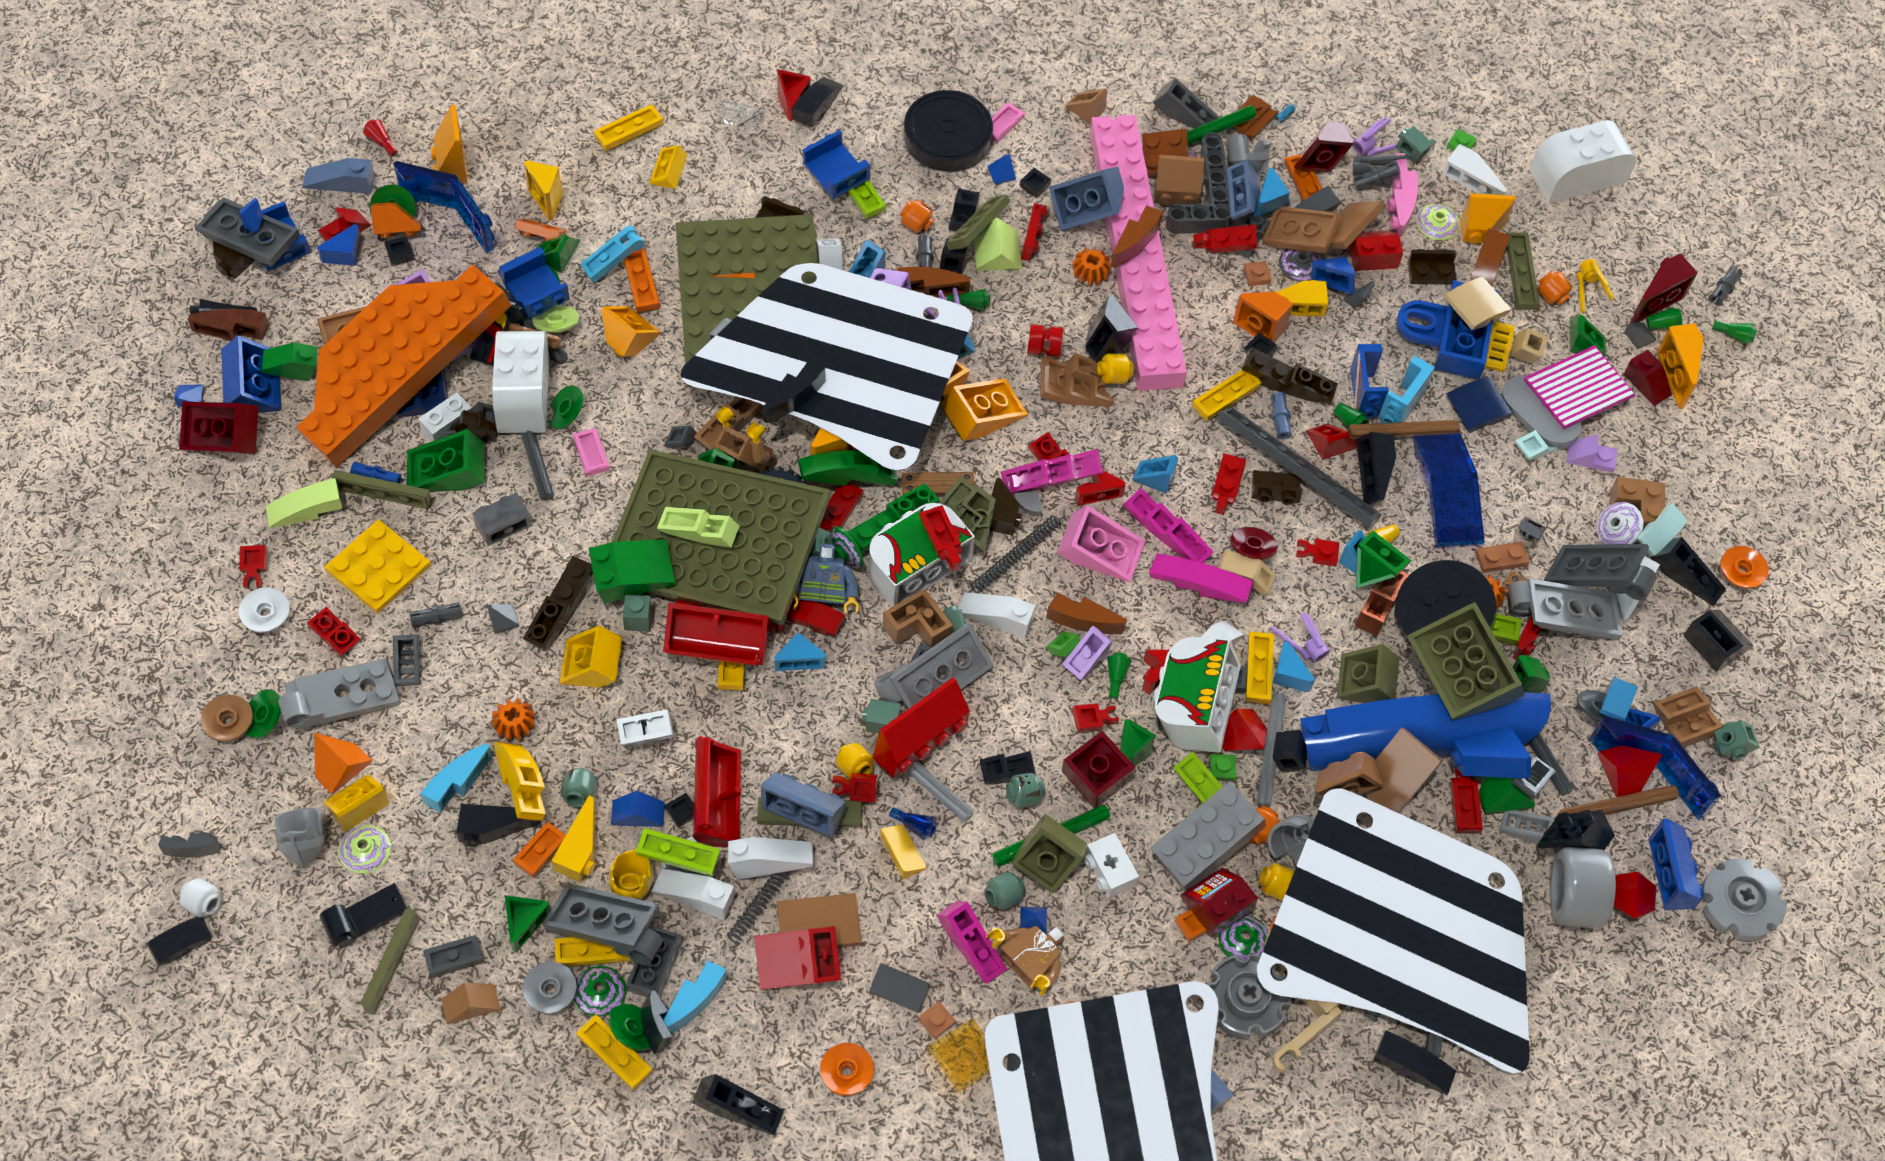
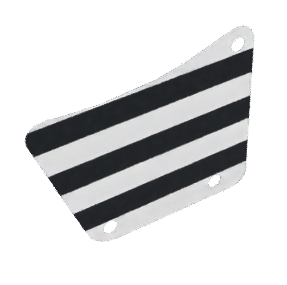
M800 264L785 271L683 366L680 375L686 384L693 387L741 397L765 405L787 373L797 377L807 361L810 360L825 368L826 382L807 402L789 414L807 420L840 437L882 466L893 470H901L910 467L917 459L973 322V317L966 307L954 302L823 264ZM808 271L815 273L817 276L816 281L812 284L804 283L801 280L803 273ZM928 307H934L938 310L939 316L934 320H928L924 317L923 311ZM893 446H902L906 451V455L902 459L892 458L889 452Z
M1344 789L1328 791L1322 799L1257 965V976L1262 986L1269 992L1279 996L1341 1003L1378 1012L1441 1036L1485 1059L1501 1070L1510 1073L1523 1072L1527 1068L1530 1059L1522 891L1514 873L1497 858L1360 795ZM1367 812L1372 816L1373 824L1370 828L1364 829L1358 826L1356 817L1359 813ZM1497 872L1504 877L1505 885L1503 888L1494 889L1490 886L1488 877L1491 873ZM1277 963L1284 965L1288 972L1286 979L1283 981L1273 979L1270 974L1272 965Z
M1191 981L1001 1015L992 1019L986 1027L985 1044L1005 1161H1217L1211 1119V1066L1219 1009L1215 992L1205 983ZM1190 995H1199L1203 999L1204 1006L1199 1012H1191L1187 1009L1186 1000ZM1014 1053L1020 1057L1021 1065L1017 1070L1008 1071L1004 1068L1003 1059L1007 1054Z

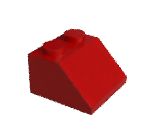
M1391 230L1362 232L1348 246L1354 271L1398 269L1403 256L1400 236Z

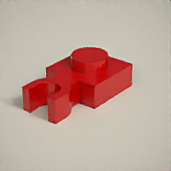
M1298 539L1297 546L1304 547L1305 551L1297 550L1296 557L1305 558L1311 556L1313 557L1312 563L1336 567L1340 542L1315 539L1314 544H1310L1306 540Z
M265 545L240 546L239 570L241 573H247L243 578V587L245 589H249V582L253 579H256L257 588H262L259 572H267V547Z
M1098 703L1074 705L1072 713L1077 732L1101 730L1104 727L1103 723L1106 725L1117 724L1119 718H1111L1108 713H1113L1116 710V706H1108L1104 710H1100Z
M852 773L850 780L845 779L843 776H833L832 783H839L842 787H833L832 794L841 796L844 793H849L850 801L876 802L877 775Z

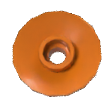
M1734 546L1728 549L1721 557L1720 567L1722 574L1735 586L1744 589L1756 588L1762 585L1768 577L1769 567L1766 559L1753 548Z
M840 1043L831 1047L824 1054L820 1063V1076L824 1085L832 1092L842 1096H850L862 1092L871 1083L874 1075V1062L870 1054L862 1046L854 1043ZM844 1068L851 1069L852 1074L849 1076H844L842 1074V1070Z

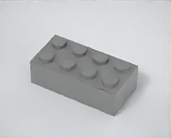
M1229 781L1151 846V850L1181 887L1187 891L1206 878L1266 827L1265 819L1235 785Z

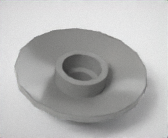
M553 961L540 963L533 967L525 976L522 986L523 996L529 1007L539 1013H558L567 1008L573 1001L577 990L576 978L572 971L562 963ZM554 987L556 990L553 994H547L546 989Z

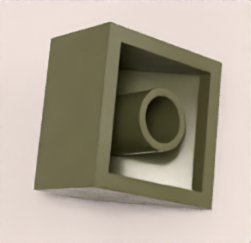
M1384 644L1341 654L1337 698L1359 703L1396 699L1400 657Z
M1045 814L1030 831L1011 864L1053 894L1083 860L1087 843Z

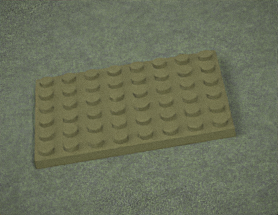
M813 214L675 222L685 363L710 342L708 334L724 318L733 320L789 268L806 263L818 264ZM810 271L803 273L801 276V280L806 284H812L817 279L816 274ZM755 274V278L714 277L715 275Z
M649 449L612 542L667 540L676 584L648 593L697 603L715 609L768 615L770 622L783 625L830 500L831 491L830 489ZM665 507L701 509L710 515L730 516L739 525L732 547L699 543L659 531L657 527Z

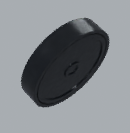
M955 90L934 91L918 98L907 110L904 119V143L909 153L921 164L940 171H959L977 164L986 156L992 142L993 121L988 109L975 97Z
M1439 560L1427 563L1413 571L1404 580L1396 598L1397 621L1401 633L1410 645L1411 643L1407 635L1474 602L1477 604L1491 631L1494 629L1497 607L1493 588L1479 570L1466 563L1454 560Z

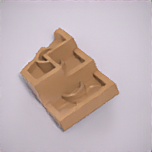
M1074 353L1067 363L1047 356L1041 360L1040 397L1070 405L1109 407L1114 404L1113 397H1109L1104 388L1106 383L1103 381L1102 376L1097 373V363L1095 360Z

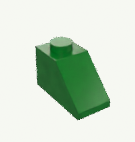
M292 342L266 349L262 355L261 372L310 381L316 368L317 347Z
M1526 655L1517 657L1512 668L1519 678L1524 692H1544L1550 681L1547 669L1542 666L1539 659Z

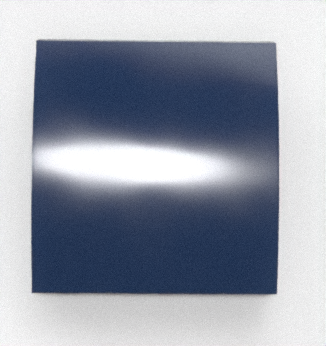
M442 369L397 411V415L399 417L424 415L448 399L445 370Z
M1490 377L1472 381L1446 393L1469 433L1489 423L1494 425L1512 415V412Z

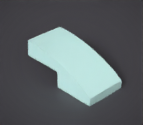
M1536 430L1515 441L1528 461L1543 457L1562 448L1559 445H1547Z
M1674 504L1666 505L1654 522L1647 524L1637 540L1640 544H1648L1649 549L1647 552L1651 556H1655L1680 532L1688 520Z

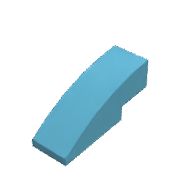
M485 743L471 749L444 767L420 793L423 804L441 813L455 792L464 797L491 759L490 745Z
M707 961L696 983L685 979L663 1020L671 1034L696 1018L710 1004L727 979V969Z

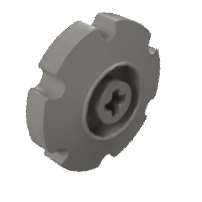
M1726 860L1720 865L1719 870L1713 868L1702 883L1703 899L1707 901L1706 906L1703 908L1704 914L1720 932L1724 933L1725 930H1730L1734 934V939L1742 941L1762 939L1768 933L1767 929L1774 931L1785 916L1787 902L1779 897L1784 891L1780 881L1766 867L1756 869L1751 860Z
M1248 954L1246 960H1240L1237 955L1224 959L1211 973L1210 977L1214 982L1207 983L1218 999V1017L1221 1019L1219 1028L1241 1039H1248L1252 1032L1257 1033L1260 1038L1275 1032L1286 1018L1282 1010H1288L1292 1001V997L1273 994L1262 986L1257 976V965L1261 956L1255 954ZM1272 965L1270 969L1272 978L1277 981L1286 979V976L1276 975L1277 965Z

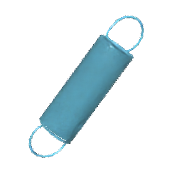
M1289 104L1275 117L1274 121L1279 118L1282 123L1296 110V107L1293 104Z

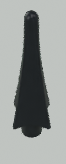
M199 299V305H190V315L218 309L257 311L256 307L231 305Z

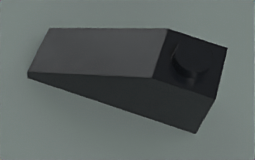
M1370 432L1356 439L1363 499L1370 506L1384 500L1396 460L1394 435Z
M1683 537L1672 539L1659 553L1650 557L1653 561L1660 564L1658 568L1664 575L1712 606L1717 603L1726 590Z
M461 804L456 833L459 843L475 847L478 844H487L541 824V821L517 818L515 807Z
M717 1074L701 1079L692 1101L693 1104L714 1115L770 1135H775L784 1109Z

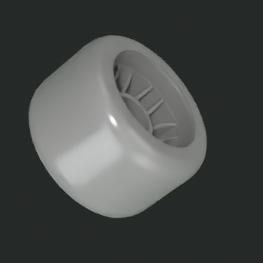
M1565 847L1557 852L1550 880V904L1552 915L1556 922L1565 926L1600 928L1608 923L1614 906L1616 888L1614 863L1608 852L1601 849Z

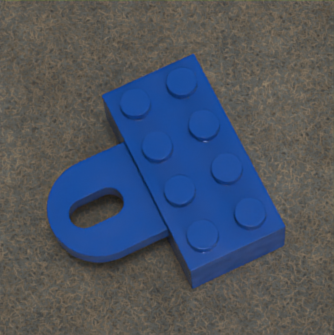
M1453 280L1450 291L1464 284V282ZM1414 300L1400 308L1396 319L1398 331L1409 341L1437 348L1434 369L1480 379L1486 364L1494 319L1485 327L1471 330L1447 301L1446 306L1427 301ZM1414 317L1426 320L1430 325L1415 324L1410 322L1408 318Z

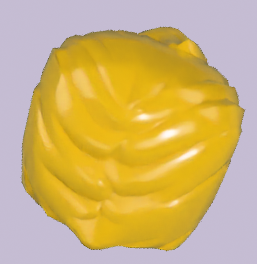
M636 849L619 854L613 861L609 871V886L613 894L642 900L648 894L653 883V867L650 860L637 856Z

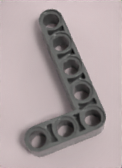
M1207 133L1203 137L1200 157L1204 158L1203 179L1207 204L1172 205L1168 209L1165 224L1166 229L1171 233H1205L1206 230L1230 227L1232 218L1223 140L1217 133Z

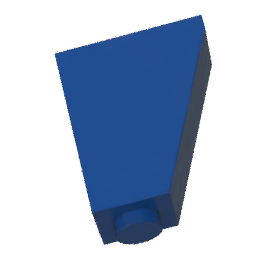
M1511 727L1453 741V752H1450V759L1454 767L1457 766L1463 776L1531 777V756Z

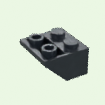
M1112 294L1108 295L1088 328L1085 348L1097 364L1108 353L1121 354L1138 328Z
M1721 610L1707 611L1692 621L1683 635L1716 672L1754 646Z
M1584 810L1579 813L1570 814L1564 812L1555 817L1554 822L1544 832L1537 846L1541 850L1556 854L1565 847L1605 850L1615 834L1602 810Z

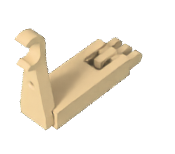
M1269 932L1268 935H1267V938H1266V941H1265V945H1266V942H1267L1268 937H1269V935H1270V932ZM1277 963V972L1281 976L1287 977L1286 967ZM1302 999L1318 1018L1275 1054L1273 1066L1278 1072H1284V1065L1279 1061L1281 1057L1286 1053H1292L1295 1059H1301L1300 1049L1339 1020L1342 1014L1338 1007L1340 1003Z

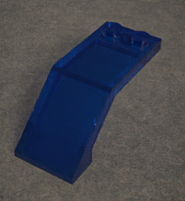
M400 161L393 162L397 184L411 193L415 203L422 201L455 209L485 253L494 250L493 241L495 237L490 228L493 224L489 215L482 213L456 175Z
M1461 434L1413 436L1415 458L1420 460L1429 483L1435 547L1485 544L1478 473Z
M1604 716L1589 738L1598 752L1623 745L1663 754L1656 768L1670 785L1677 787L1679 797L1698 821L1708 815L1721 797L1717 786L1709 781L1677 739L1671 734Z

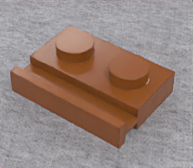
M1254 94L1238 110L1253 105L1256 110V117L1231 127L1240 134L1246 135L1250 141L1265 129L1279 112L1277 109L1275 111L1271 109V105Z

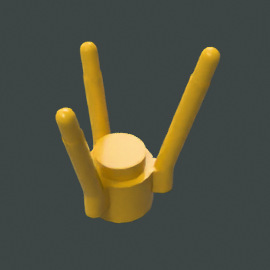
M1595 259L1583 261L1579 266L1580 272L1576 274L1579 281L1581 313L1585 312L1584 280L1588 283L1599 281L1610 300H1614L1609 284L1600 271L1597 261Z

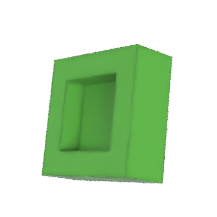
M1457 129L1446 148L1454 151L1461 144L1466 148L1472 149L1477 138Z
M1063 631L1046 647L1050 654L1066 657L1071 654L1081 640L1078 634Z
M1210 754L1209 767L1214 777L1218 781L1235 782L1236 755Z

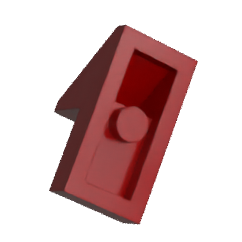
M336 207L337 219L319 229L318 232L326 242L354 224L358 226L359 232L371 227V224L358 210Z
M1103 470V474L1092 476L1094 483H1084L1077 487L1075 501L1077 506L1123 497L1126 484L1123 480Z
M1150 649L1145 652L1143 661L1151 668L1143 676L1144 683L1142 689L1149 695L1160 684V669L1165 665L1169 650Z

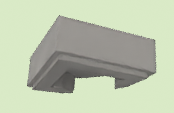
M1038 491L1014 493L1019 507L1029 512L1030 515L1041 516Z

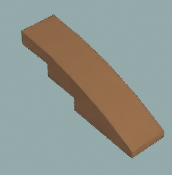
M736 397L729 405L725 403L720 409L726 407L732 411L734 417L728 422L733 425L735 431L739 432L762 411L763 405L749 399ZM716 413L694 436V439L708 450L715 448L722 433L721 427L723 425L717 419Z

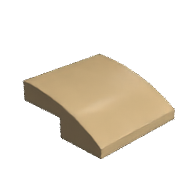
M1483 277L1466 282L1444 296L1471 330L1485 327L1492 319L1507 316L1511 310Z

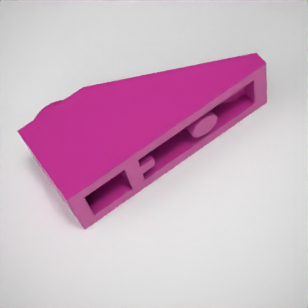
M956 901L936 915L951 941L985 984L1007 970L996 949L992 948L990 939L985 938L987 934L968 902Z

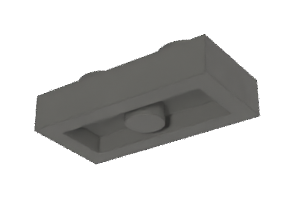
M476 935L423 950L430 978L483 963Z

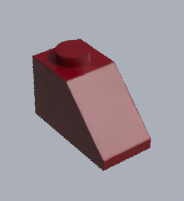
M1648 349L1630 360L1623 375L1654 407L1672 396L1663 364Z

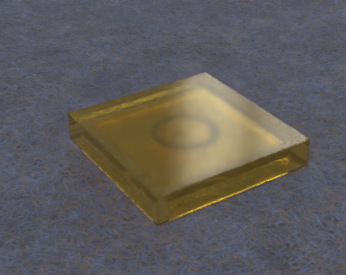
M973 1018L928 1046L929 1052L958 1093L990 1073L985 1034Z

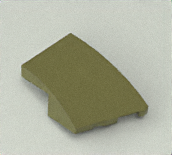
M960 476L939 504H943L955 512L975 536L974 546L984 551L996 499L978 485L973 486Z

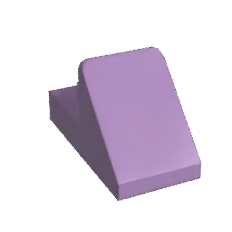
M1599 435L1578 439L1575 443L1568 446L1566 463L1613 473L1616 465L1617 449L1598 445Z
M1092 626L1064 661L1063 665L1079 680H1084L1098 661L1106 660L1112 641L1095 626Z

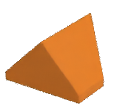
M314 732L315 778L332 795L373 762L355 743Z

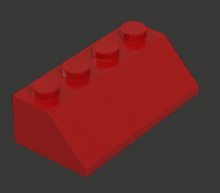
M952 677L879 730L873 759L892 778H895L900 773H907L916 761L926 759L937 746L942 747L953 734H959L967 727L970 710L957 680Z

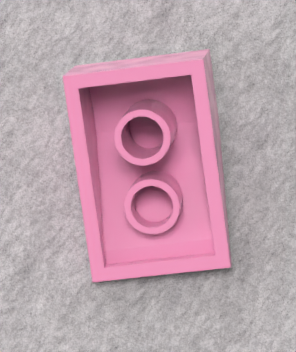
M1086 505L1072 513L1057 554L1076 565L1130 582L1145 540Z

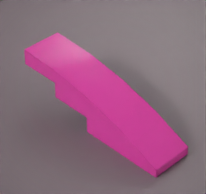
M1096 449L1076 455L1069 454L1051 460L1044 459L1001 471L1002 481L1012 494L1051 487L1103 474L1099 450Z
M1142 488L1123 504L1148 531L1182 558L1203 563L1214 553L1182 517L1177 519L1161 502L1157 505Z
M1159 553L1156 554L1149 571L1151 578L1173 581L1178 588L1199 591L1200 596L1239 603L1247 602L1254 585L1252 580L1232 572L1193 560Z

